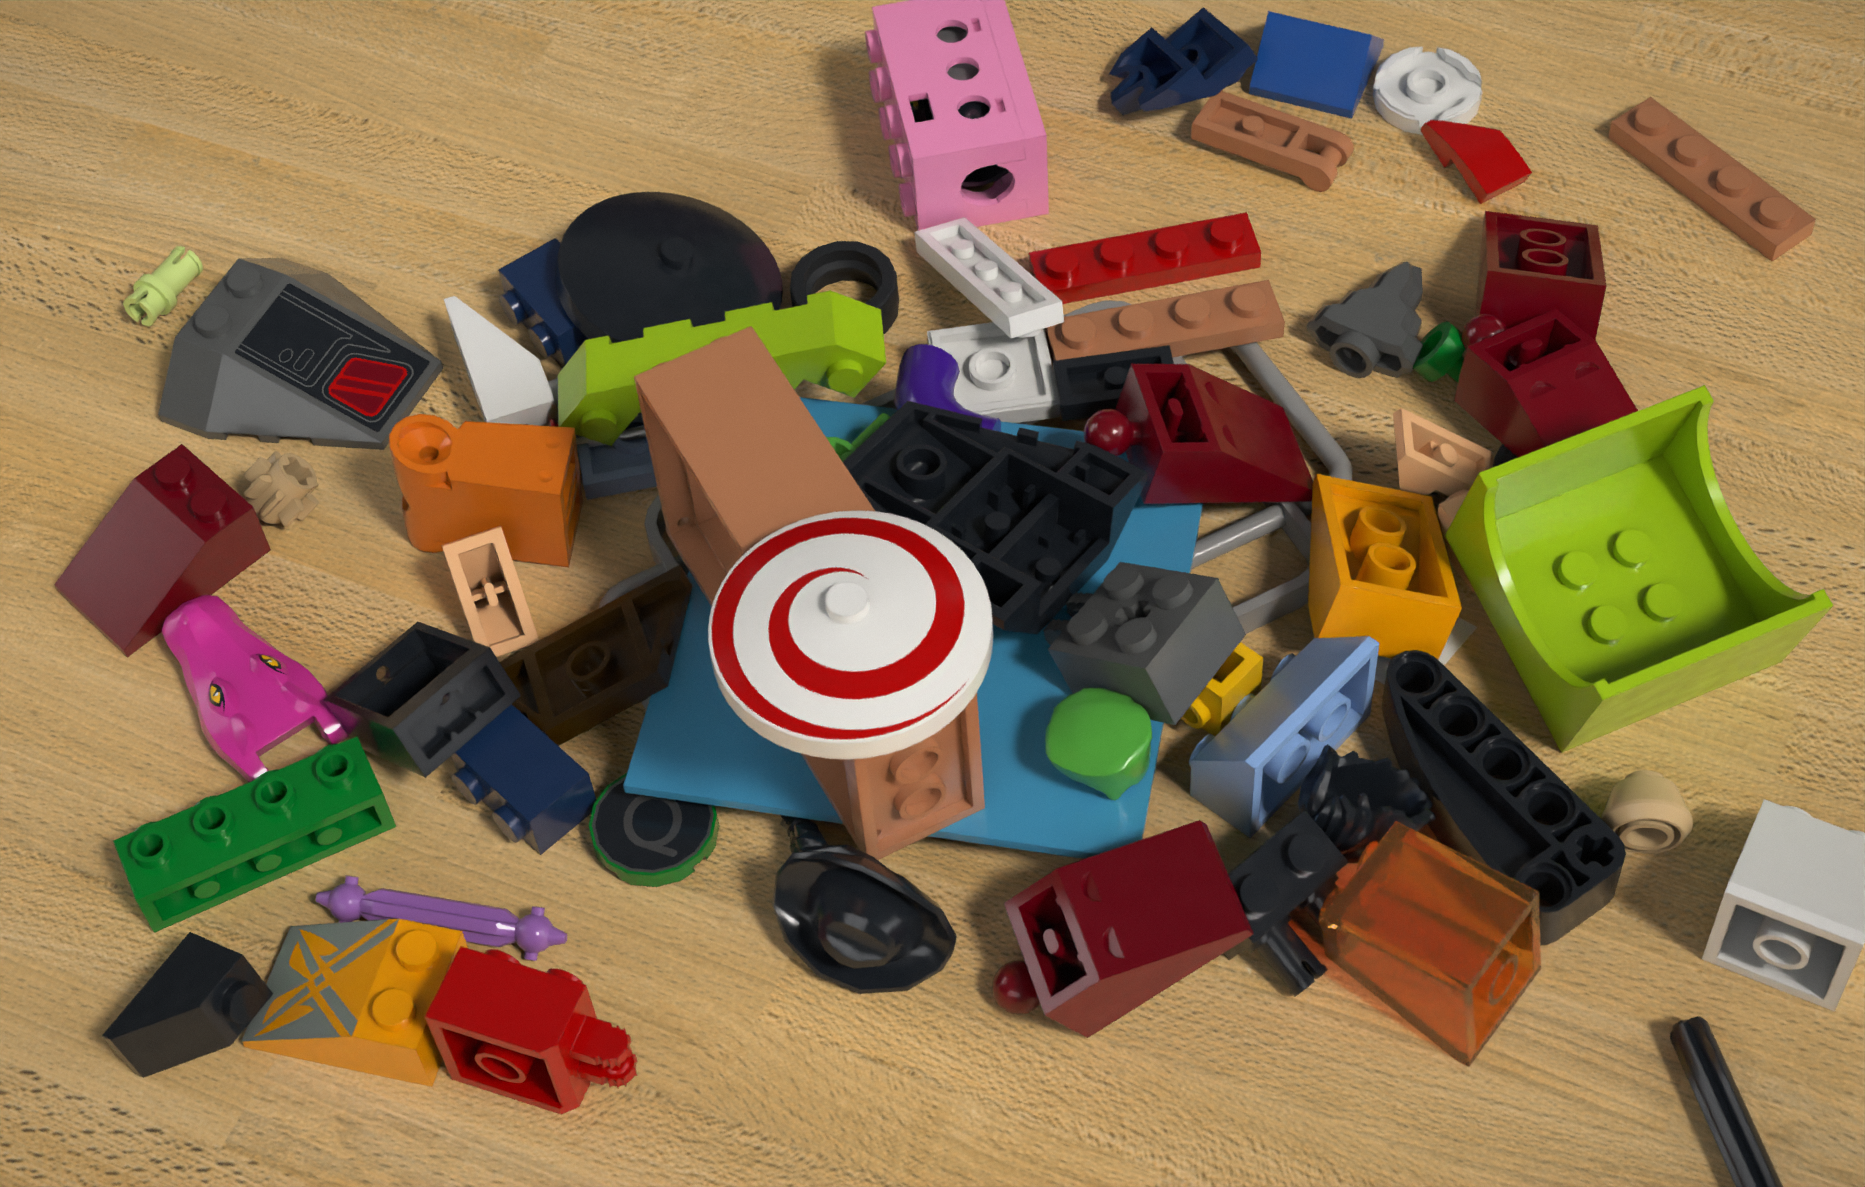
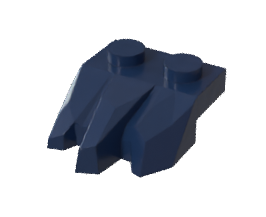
M1203 7L1168 38L1165 39L1151 27L1120 54L1109 75L1124 80L1111 92V104L1122 115H1126L1139 110L1146 112L1164 109L1215 96L1224 88L1239 81L1245 71L1258 58L1245 41Z

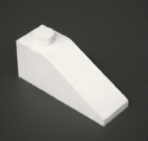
M456 296L444 299L454 337L484 422L549 426L550 419H555L558 422V378L547 381L541 362L536 356Z

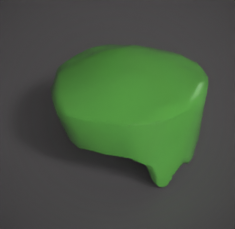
M1083 688L1068 695L1054 707L1046 727V755L1051 764L1065 776L1103 792L1111 800H1117L1128 788L1138 784L1144 778L1149 768L1152 740L1150 717L1141 705L1135 703L1127 695L1105 688Z

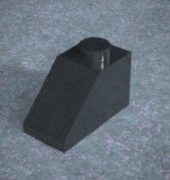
M189 932L104 1032L102 1037L134 1074L144 1078L231 1046L273 993L243 954Z

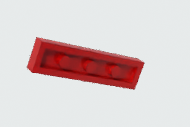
M1245 212L1029 252V268L1032 276L1062 301V304L1261 268V250L1248 214Z

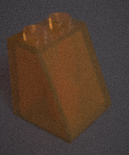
M1397 821L1380 842L1374 840L1365 848L1359 859L1355 874L1343 889L1335 888L1327 896L1320 910L1319 923L1322 926L1325 956L1456 1061L1467 1067H1470L1541 970L1539 891Z

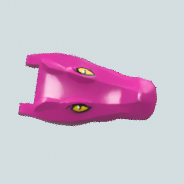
M202 595L184 602L165 618L162 633L168 647L182 666L184 679L195 702L204 736L213 750L238 771L248 783L269 771L259 756L313 722L329 745L338 744L349 737L325 703L324 699L328 694L314 675L300 663L281 653L264 638L248 628L238 618L233 609L218 596Z

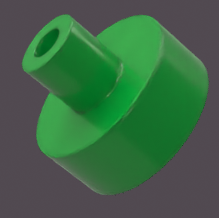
M1445 321L1434 327L1420 341L1423 344L1422 351L1413 366V369L1428 382L1436 381L1445 374L1449 375L1454 381H1459L1464 361L1462 354L1465 351L1462 342V332L1449 321Z

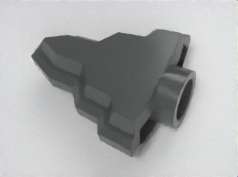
M1403 261L1378 274L1369 288L1349 291L1337 304L1323 305L1309 320L1307 331L1316 339L1321 348L1329 352L1330 359L1341 372L1355 378H1365L1372 371L1396 378L1403 373H1412L1413 366L1422 351L1423 345L1417 339L1422 320L1415 311L1422 300V268Z

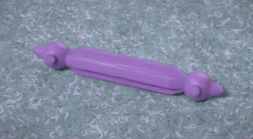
M346 875L345 883L338 885L333 890L318 892L316 895V902L330 909L332 915L339 920L338 923L352 922L360 917L365 918L367 921L404 919L462 931L466 942L500 948L517 942L519 947L525 951L524 959L537 961L539 952L546 950L549 946L565 944L568 937L567 933L554 927L551 921L544 916L545 908L532 906L531 914L519 919L506 908L386 888L366 893L358 885L359 877Z

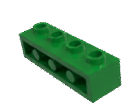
M356 736L340 744L325 746L314 755L284 768L267 771L255 780L221 795L206 797L193 807L158 822L143 824L132 833L113 840L135 900L155 933L397 826L383 791Z

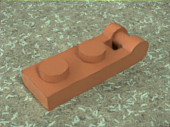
M1224 91L1211 96L1192 122L1191 139L1300 177L1310 189L1319 192L1327 191L1338 175L1336 167L1346 164L1354 150L1351 139L1339 131Z

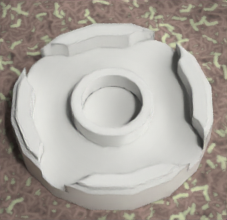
M1423 46L1410 47L1392 54L1378 67L1373 86L1376 110L1386 122L1402 131L1423 135L1420 129L1424 123L1430 120L1467 124L1477 115L1482 98L1480 72L1469 59L1450 49L1437 47V52L1433 53L1422 52Z

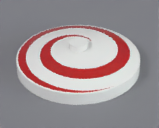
M854 510L826 513L802 519L775 531L755 544L736 562L722 581L714 598L708 625V643L714 674L723 696L733 711L750 728L779 746L809 756L828 759H861L896 752L917 744L937 733L965 709L978 691L988 670L993 646L992 611L988 591L978 570L959 547L938 531L917 521L890 513Z

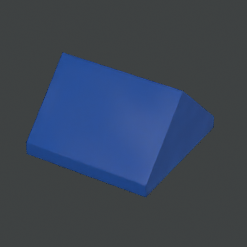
M1268 11L1257 54L1258 60L1255 62L1249 86V94L1352 119L1381 54L1384 39L1362 32Z

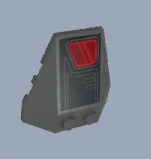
M238 258L175 336L158 415L163 423L207 439L226 440L228 433L258 435L260 442L279 443L280 436L311 438L313 446L384 450L389 444V434L395 424L411 414L443 370V365L437 357L330 274L284 258Z

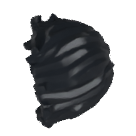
M1327 744L1324 746L1319 759L1305 777L1300 788L1298 800L1300 814L1306 810L1349 863L1373 862L1387 857L1407 846L1410 836L1427 823L1433 822L1436 818L1435 814L1430 811L1433 804L1428 794L1418 787L1420 781L1416 778H1410L1408 769L1401 771L1393 767L1392 761L1388 757L1375 762L1359 758L1358 753L1355 751H1351L1341 757L1335 749Z

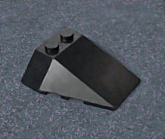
M907 401L843 461L844 465L876 512L890 513L922 523L951 540L966 554L981 575L988 591L993 625L1005 631L1038 635L1066 605L1065 603L1075 592H1078L1109 559L1147 482L1148 472L1096 445L1076 441L1074 449L1038 441L1039 432L1019 428L1016 436L982 428V418Z

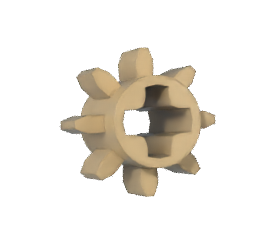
M274 451L268 459L260 456L244 474V477L252 483L244 492L246 501L254 507L257 517L266 523L278 524L282 522L285 527H288L296 518L303 521L319 504V501L311 494L318 486L316 473L307 461L295 454L286 453L281 456L278 451Z

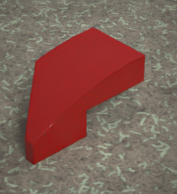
M1430 120L1424 123L1420 129L1442 166L1446 168L1455 164L1480 204L1524 183L1532 174L1524 159L1501 130L1441 120Z

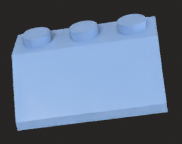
M1370 636L1314 638L1297 656L1291 653L1284 657L1275 668L1270 682L1257 695L1251 693L1245 696L1233 711L1230 722L1216 736L1209 734L1197 744L1189 759V765L1191 766L1190 795L1251 838L1302 786L1305 777L1319 759L1324 746L1328 744L1337 750L1370 716L1379 642Z

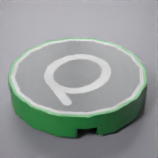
M627 773L607 785L593 804L589 829L597 859L604 867L606 865L609 870L615 872L618 879L631 885L659 887L682 881L695 872L694 866L700 863L704 856H706L707 860L715 849L720 827L715 805L625 793L623 785Z

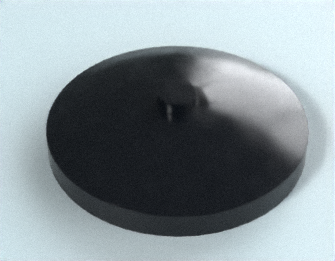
M634 192L611 197L589 207L577 216L566 230L560 244L555 268L557 294L566 314L574 325L588 339L609 335L612 343L644 337L643 328L686 319H690L693 327L725 321L726 311L772 302L775 310H779L782 303L783 285L780 270L774 256L762 239L745 223L721 208L702 200L673 193Z

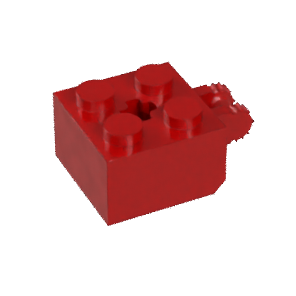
M460 946L424 1016L452 1080L562 1115L580 1107L591 1082L601 1085L608 1083L610 1088L612 1086L619 1088L622 1085L626 1087V1084L634 1076H637L636 1063L638 1061L630 1048V1043H632L630 1035L626 1033L625 1029H620L619 1025L612 1027V1023L597 1019L586 984L565 970L551 968L544 972L521 965L516 958L500 950L488 949L485 953Z

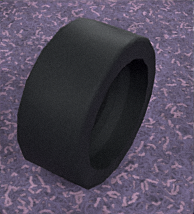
M836 241L816 247L800 259L791 273L790 295L792 307L808 304L807 295L815 294L829 284L839 281H859L871 285L877 290L875 296L865 302V304L881 309L883 335L889 331L898 317L899 308L897 273L890 258L876 247L858 241Z

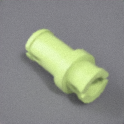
M176 246L152 274H144L134 283V293L129 295L123 303L126 312L134 321L138 322L147 313L142 319V325L151 326L159 315H167L176 307V297L195 277L203 272L202 262L194 252L189 250L180 259L185 253V247Z

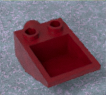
M1557 308L1509 329L1500 318L1491 314L1477 315L1470 319L1463 328L1462 342L1466 353L1454 401L1517 457L1524 456L1638 411L1597 341Z
M1131 364L1115 410L1103 409L1097 411L1087 420L1084 427L1085 443L1096 445L1117 457L1126 452L1129 463L1148 472L1147 482L1140 494L1144 504L1312 501L1313 480L1284 408L1190 364Z
M1198 820L1059 867L1004 902L1024 961L1015 960L1000 967L993 978L992 993L997 1004L1006 1012L1017 1015L1027 1014L1041 1004L1045 1016L1089 1038L1252 936L1254 933L1207 824Z

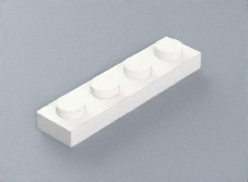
M965 217L914 232L917 253L1010 338L1033 337L1040 334L1044 328L1064 322L1062 301Z

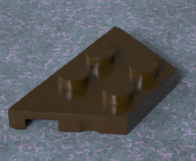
M678 565L501 661L500 664L521 695L512 705L554 743L560 746L667 688L692 590L691 580L682 567Z

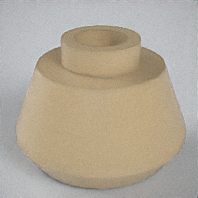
M1650 770L1632 772L1625 779L1616 783L1601 815V819L1620 837L1624 843L1625 851L1636 854H1656L1674 849L1682 843L1693 828L1692 815L1677 786L1672 781L1664 778L1660 773Z

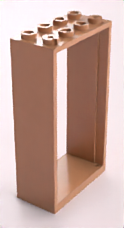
M752 326L729 336L720 337L708 345L671 361L660 363L652 369L634 376L667 535L711 607L717 591L730 569L749 549L768 535L787 525L816 515L853 510L875 511ZM977 692L965 709L949 724L925 740L905 749L886 755L861 759H828L801 753L858 849L875 857L877 860L985 808Z

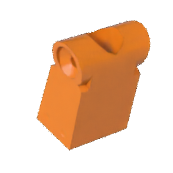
M426 414L408 416L395 424L389 434V447L395 477L403 494L402 511L407 536L412 546L422 552H442L441 545L501 526L512 560L569 567L583 504L575 428L465 421L457 429L445 419Z

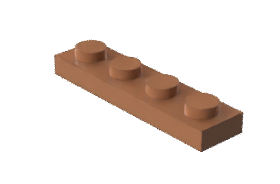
M1649 97L1611 122L1608 138L1770 261H1774L1812 235L1816 221L1814 217L1652 97Z
M1269 280L1066 316L1063 323L1044 329L1053 364V361L1167 345H1170L1173 358L1271 340L1284 336L1285 320Z

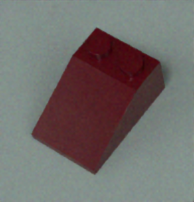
M1485 211L1475 316L1481 314L1497 316L1509 329L1557 308L1596 341L1607 287L1598 225Z
M181 444L132 480L54 585L57 591L128 658L162 632L165 618L181 604L202 595H212L271 551L254 507Z

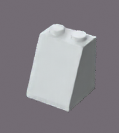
M1764 799L1726 887L1702 960L1835 1012L1865 942V833L1840 828L1811 817L1810 814L1800 808L1782 806Z

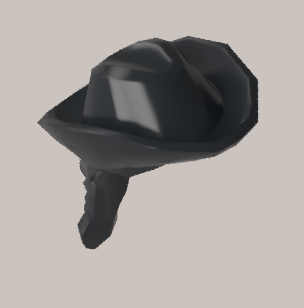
M780 815L782 817L780 825L787 830V834L790 837V851L792 854L776 873L772 906L784 941L818 977L858 994L908 991L944 969L953 954L957 936L943 910L934 900L905 877L888 869L875 857L850 845L827 844L817 825L810 821V819Z

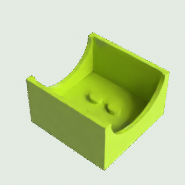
M1705 385L1478 473L1445 534L1561 753L1781 663L1833 607L1824 589L1811 595H1806L1792 590L1778 580L1760 561L1739 530L1722 495L1712 464L1708 443V418L1714 400Z

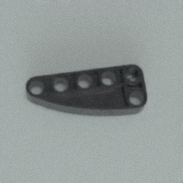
M1419 650L1404 651L1397 654L1389 662L1386 670L1382 712L1392 750L1401 771L1408 769L1410 778H1416L1420 781L1418 787L1428 794L1433 804L1430 811L1435 814L1436 818L1433 822L1427 824L1451 861L1478 896L1514 936L1525 943L1535 946L1548 945L1559 940L1605 907L1614 898L1626 856L1624 843L1583 800L1437 658ZM1405 690H1414L1420 693H1411ZM1447 732H1456L1464 736H1455ZM1490 775H1500L1509 780H1499ZM1534 819L1548 820L1555 825L1541 824ZM1541 899L1547 901L1552 906L1541 907L1529 900Z

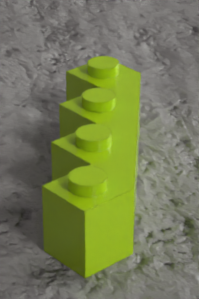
M830 290L807 295L808 304L775 310L772 302L726 311L725 321L693 327L691 320L686 319L643 328L644 337L612 343L608 335L585 340L558 374V427L575 428L576 435L612 446L639 412L641 413L634 376L650 370L660 363L671 361L708 345L720 337L729 336L750 326L753 327L794 390L803 380L855 398L886 364L881 309Z

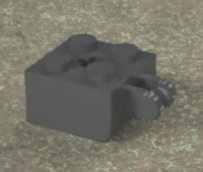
M1119 562L1108 573L1094 594L1075 592L1065 604L1067 605V613L1072 617L1070 621L1053 619L1043 630L1044 640L1050 645L1048 650L1072 694L1083 688H1105L1110 691H1116L1131 697L1135 703L1141 705L1147 711L1150 720L1172 725L1177 724L1246 635L1218 578Z

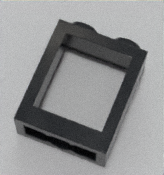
M417 622L328 695L324 701L350 739L358 737L363 750L426 778L521 695L490 647ZM384 666L386 674L382 679L378 680L376 672L380 667Z

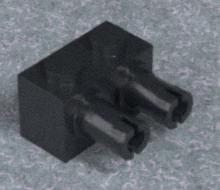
M1306 810L1282 827L1228 873L1254 934L1226 951L1224 955L1230 960L1245 949H1248L1250 952L1257 949L1291 990L1290 993L1294 997L1314 983V979L1321 977L1328 968L1321 964L1288 924L1292 919L1289 915L1292 910L1296 909L1299 912L1305 909L1336 946L1341 956L1360 943L1362 937L1365 938L1375 929L1335 884L1339 879L1336 873L1349 862Z

